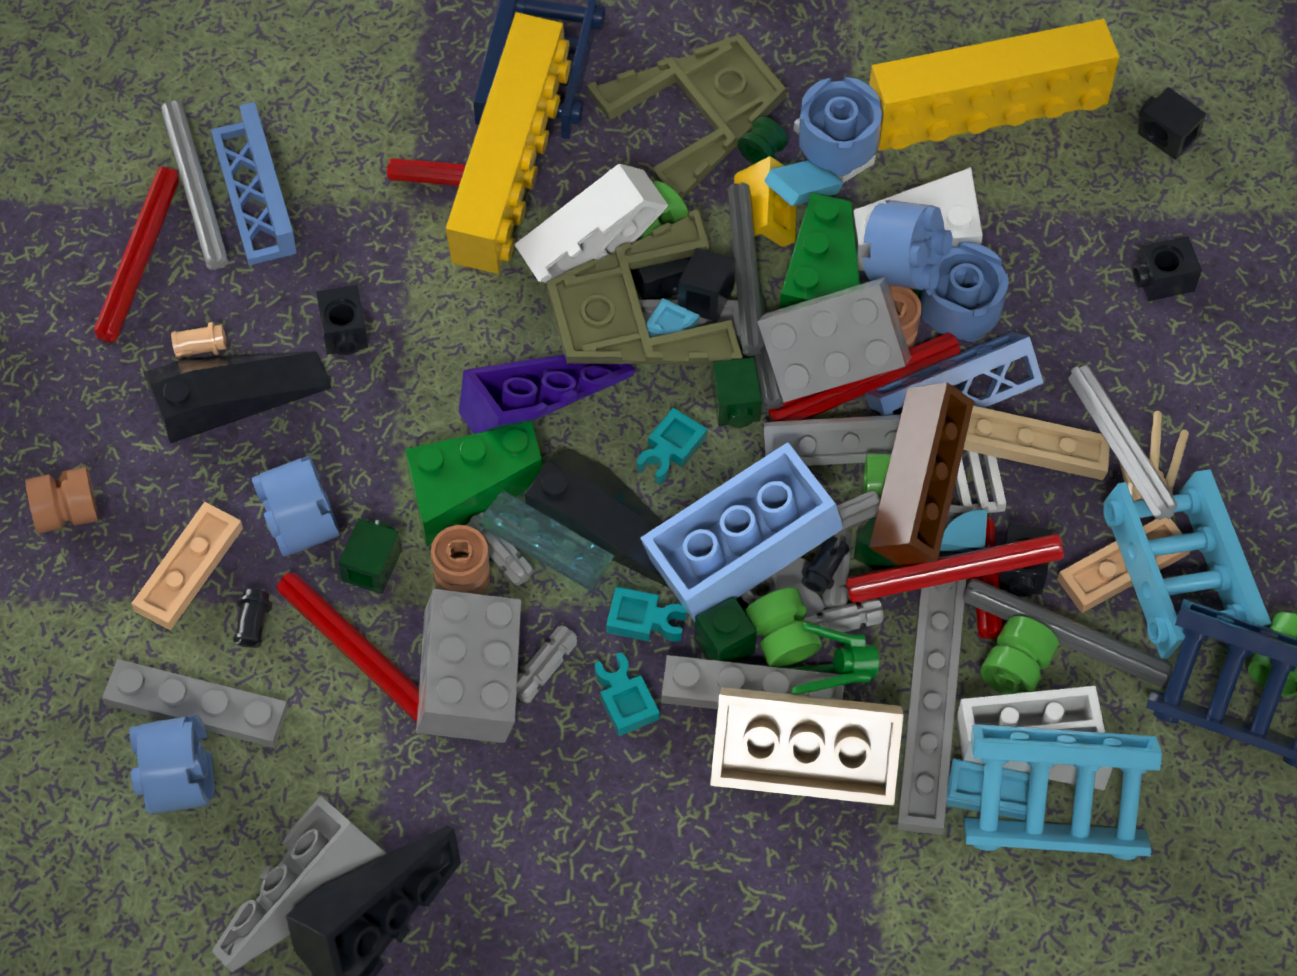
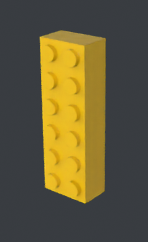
M518 12L515 13L446 225L451 261L454 264L499 274L503 261L510 262L512 258L515 238L511 236L515 225L521 226L527 206L523 198L526 189L532 190L535 185L538 166H535L534 163L537 154H544L546 150L549 130H545L548 119H555L560 104V95H557V90L560 83L566 84L571 69V60L567 59L570 42L569 40H564L563 23Z
M1105 19L872 65L869 86L878 94L882 110L879 151L889 148L900 150L911 144L929 140L939 142L950 136L968 132L979 134L988 128L1002 125L1018 126L1027 120L1041 117L1056 118L1066 112L1081 109L1091 111L1108 104L1120 56Z

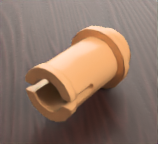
M209 322L208 327L171 333L173 350L177 359L207 352L219 355V350L227 349L226 335L222 324L215 325L214 322Z

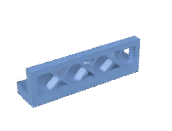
M255 102L239 105L241 123L211 129L248 265L297 254L293 230ZM241 135L246 136L247 144L239 154L224 148L222 140ZM250 153L252 156V160L247 158ZM228 159L233 161L231 166H229ZM241 165L255 171L257 174L249 186L233 180V176ZM259 185L261 187L262 193L256 190L259 187ZM237 191L242 193L240 198H238ZM250 198L266 205L258 219L242 212L243 207ZM268 218H270L271 225L265 223ZM246 224L252 226L251 229L249 230V232H248V229H247ZM261 230L274 236L277 245L254 251L251 242Z
M1012 331L866 392L865 396L871 409L880 412L881 416L893 415L894 410L903 407L907 388L945 382L952 386L961 383L958 390L974 401V406L986 408L1041 385L1044 382L1030 336ZM1023 357L1029 377L1015 383L1005 379L1004 376L1010 363ZM998 367L995 374L990 372V370ZM984 374L993 378L986 395L975 398L967 394L974 377ZM1001 383L1007 385V386H1005V387L999 389Z

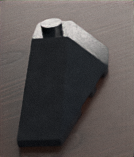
M317 351L188 358L143 372L170 444L331 388Z
M570 449L547 460L525 494L526 518L670 588L651 562L641 541L642 536L664 522L605 466Z
M447 825L318 888L286 915L294 951L314 976H377L384 966L378 960L393 939L402 943L410 932L406 925L413 912L419 905L428 907L461 864L454 828Z

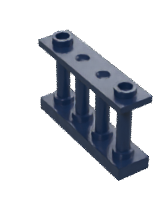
M500 0L474 98L475 124H480L515 13L518 12L583 23L579 39L564 37V40H569L570 42L568 53L575 54V58L566 84H559L568 87L565 100L560 102L555 118H561V138L569 139L573 124L580 125L583 101L578 100L595 29L602 30L604 25L605 6H600L599 0H588L587 7L540 0Z
M1183 599L1175 625L1183 628L1182 633L1185 634L1184 641L1165 693L1151 689L1146 708L1153 710V715L1165 722L1177 724L1179 720L1276 753L1283 756L1285 763L1297 768V734L1295 739L1269 730L1290 671L1294 672L1297 667V638ZM1209 637L1225 642V647L1229 651L1209 707L1205 708L1182 700L1202 642L1208 641ZM1254 652L1269 657V663L1272 664V668L1252 723H1248L1225 714L1246 656H1251Z

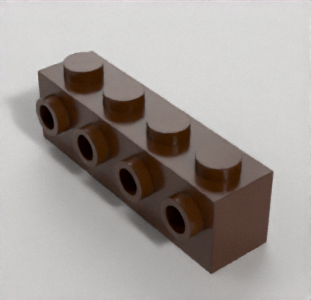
M948 382L907 388L869 548L896 565L938 561L974 406V401Z

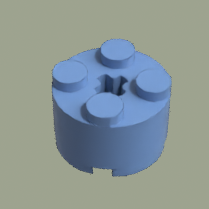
M844 77V81L832 82L831 78H827L815 83L808 89L802 99L798 144L800 150L812 163L823 169L830 170L838 176L848 175L852 170L865 165L875 155L879 146L882 110L878 94L868 84L856 78Z
M885 200L887 204L879 203L873 209L864 233L863 243L871 244L870 258L863 257L864 270L868 279L874 281L886 277L889 286L934 290L938 285L939 268L943 255L949 254L953 241L952 232L945 230L940 208L933 205Z
M971 242L959 243L958 247L951 248L948 255H943L939 268L937 287L934 290L925 289L921 292V316L924 322L942 335L952 333L957 339L968 342L978 341L983 335L990 332L1001 318L1009 284L1008 274L1005 273L999 256L989 248Z
M310 455L251 478L259 500L263 501L266 509L264 517L273 538H276L283 557L296 554L340 536L327 494L324 492L319 481L320 477Z
M198 715L143 723L140 726L130 728L131 747L133 752L137 754L138 767L131 770L132 786L136 795L144 794L145 807L149 814L209 806L211 804L209 799L214 798L215 784L211 752L205 753L204 746L199 740L208 738L205 726Z

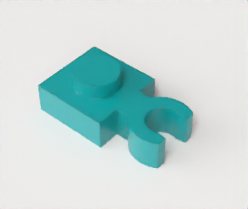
M672 408L648 437V446L652 449H648L639 455L637 471L642 473L651 464L659 466L660 468L655 473V483L658 485L662 484L669 476V466L672 461L683 468L707 439L708 429L675 408Z
M616 587L606 624V633L649 642L651 632L657 631L666 640L678 642L682 639L683 629L673 627L668 622L671 619L686 621L687 611L680 604H670L664 608L658 607L659 595Z
M621 652L616 654V664L619 670L615 673L606 672L600 661L595 663L596 680L599 684L608 688L600 692V700L618 737L658 721L660 712L642 676L628 679V660Z

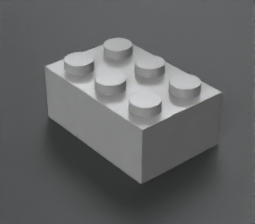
M886 277L766 313L757 321L783 402L905 367L911 359Z
M440 589L432 590L424 611L416 733L489 742H506L515 723L521 612L520 599Z

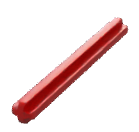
M162 166L156 171L94 328L96 338L100 341L113 343L118 338L179 182L178 172L173 168Z
M946 333L909 349L911 359L905 367L783 402L781 408L768 410L770 421L807 420L865 395L866 392L959 354L960 346L958 339L952 333Z
M1058 534L942 557L938 558L936 562L914 563L850 576L846 580V586L850 600L852 602H859L1061 560L1064 558V549L1061 537Z
M296 573L285 574L276 586L278 593L417 723L419 688Z

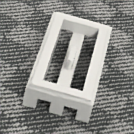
M967 451L978 504L971 503L961 457L955 483L960 506L973 507V511L988 510L987 513L1005 511L1006 500L996 457L983 454L994 502H989L978 453Z

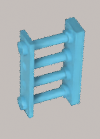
M1210 469L1194 472L1179 491V494L1172 495L1177 503V508L1173 512L1183 511L1187 514L1194 533L1148 540L1140 518L1150 517L1153 514L1144 500L1133 501L1126 482L1116 485L1103 502L1104 519L1107 525L1112 528L1148 623V636L1151 642L1156 645L1161 659L1169 658L1185 638V634L1182 633L1183 628L1175 625L1177 615L1170 595L1214 588L1218 592L1224 610L1220 612L1269 628L1272 623ZM1199 550L1203 553L1209 571L1164 579L1155 560V556Z
M972 724L971 746L973 757L981 759L985 763L980 819L964 818L963 820L966 844L986 851L997 850L1000 847L1105 853L1123 860H1132L1138 856L1151 857V845L1146 830L1136 829L1142 774L1146 773L1147 770L1160 771L1162 751L1156 736ZM1008 761L1027 762L1031 765L1026 822L998 820L1003 765L1007 764ZM1055 764L1073 765L1077 768L1071 825L1044 823L1049 768ZM1101 767L1119 768L1123 771L1117 828L1090 826L1095 774Z

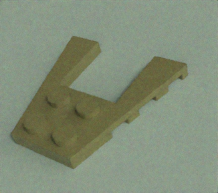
M741 34L694 49L693 55L674 60L672 57L657 61L656 67L637 73L632 69L617 74L616 80L597 85L595 81L587 85L588 94L609 120L623 114L675 82L684 91L715 131L652 168L653 177L657 181L671 187L681 199L693 190L737 146L738 139L744 133L752 131L751 127L756 119L767 117L786 98V88Z
M698 209L689 212L688 217L671 225L668 222L652 230L651 235L632 244L627 242L615 248L614 253L597 261L592 259L547 281L546 289L567 363L712 365V362L742 359L731 320L649 338L630 270L691 257L696 248L708 251L709 244Z

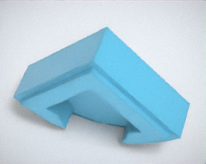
M662 298L646 323L649 338L696 328L699 324L700 315Z
M974 510L955 518L944 531L940 551L966 553L985 549L988 510Z

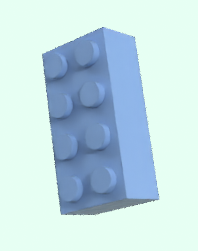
M787 442L642 536L641 541L651 562L695 622V616L733 596L737 599L844 528L835 502Z

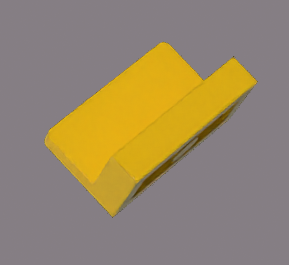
M769 156L736 173L734 184L744 182L750 187L754 237L762 234L781 247H786L795 242L796 205L791 206L764 182L771 169L784 166Z

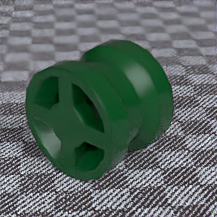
M759 117L752 124V131L744 133L737 142L742 156L752 164H756L769 156L774 158L775 152L784 150L789 140L786 132L777 122L767 117Z

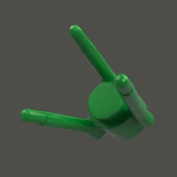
M808 622L803 623L802 629L804 631L839 641L846 645L835 651L834 664L787 668L841 674L840 676L795 686L792 688V694L800 695L851 683L870 682V680L876 677L879 669L878 651L873 644H865L866 638L864 634H847Z

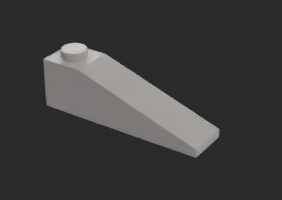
M319 796L283 840L282 844L289 848L280 864L275 868L266 866L259 877L262 881L261 893L256 901L249 900L241 905L213 948L212 952L231 972L289 936L290 932L286 915L318 888L388 855L322 796Z

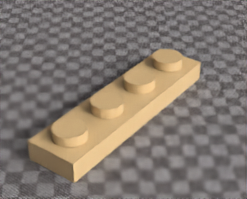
M973 406L963 450L1103 480L1108 473L1110 446L1100 433Z

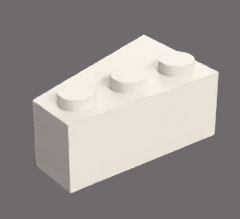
M618 164L514 245L538 281L547 283V281L592 259L597 261L614 253L615 248L627 242H630V244L634 243L669 205L643 169Z
M971 168L853 211L858 271L864 270L863 257L870 258L871 244L863 243L868 219L876 205L879 203L887 204L885 200L939 207L945 230L952 232L953 241L951 248L958 247L959 243L964 242L981 245L982 230Z
M1096 686L961 699L956 718L962 760L980 764L985 763L981 759L973 757L971 746L972 724L1105 733ZM1008 761L1007 764L1003 765V768L1027 773L1031 771V765L1027 762ZM1055 764L1049 768V780L1076 785L1077 768L1073 765ZM1101 767L1096 771L1095 789L1105 790L1112 767Z

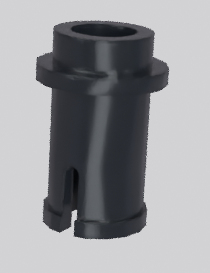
M832 536L822 542L811 564L804 566L801 571L803 575L801 582L807 589L818 594H824L826 589L833 587V576L845 555L849 552V547L844 541H841L832 555L831 551L838 538Z
M246 589L243 591V596L238 597L237 605L240 607L236 634L233 642H237V645L249 648H259L261 646L266 613L272 609V603L269 601L270 596L267 592L259 589Z

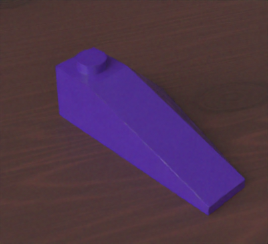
M565 354L467 369L463 371L459 414L474 434L531 422L634 376L635 369L631 364L567 363Z

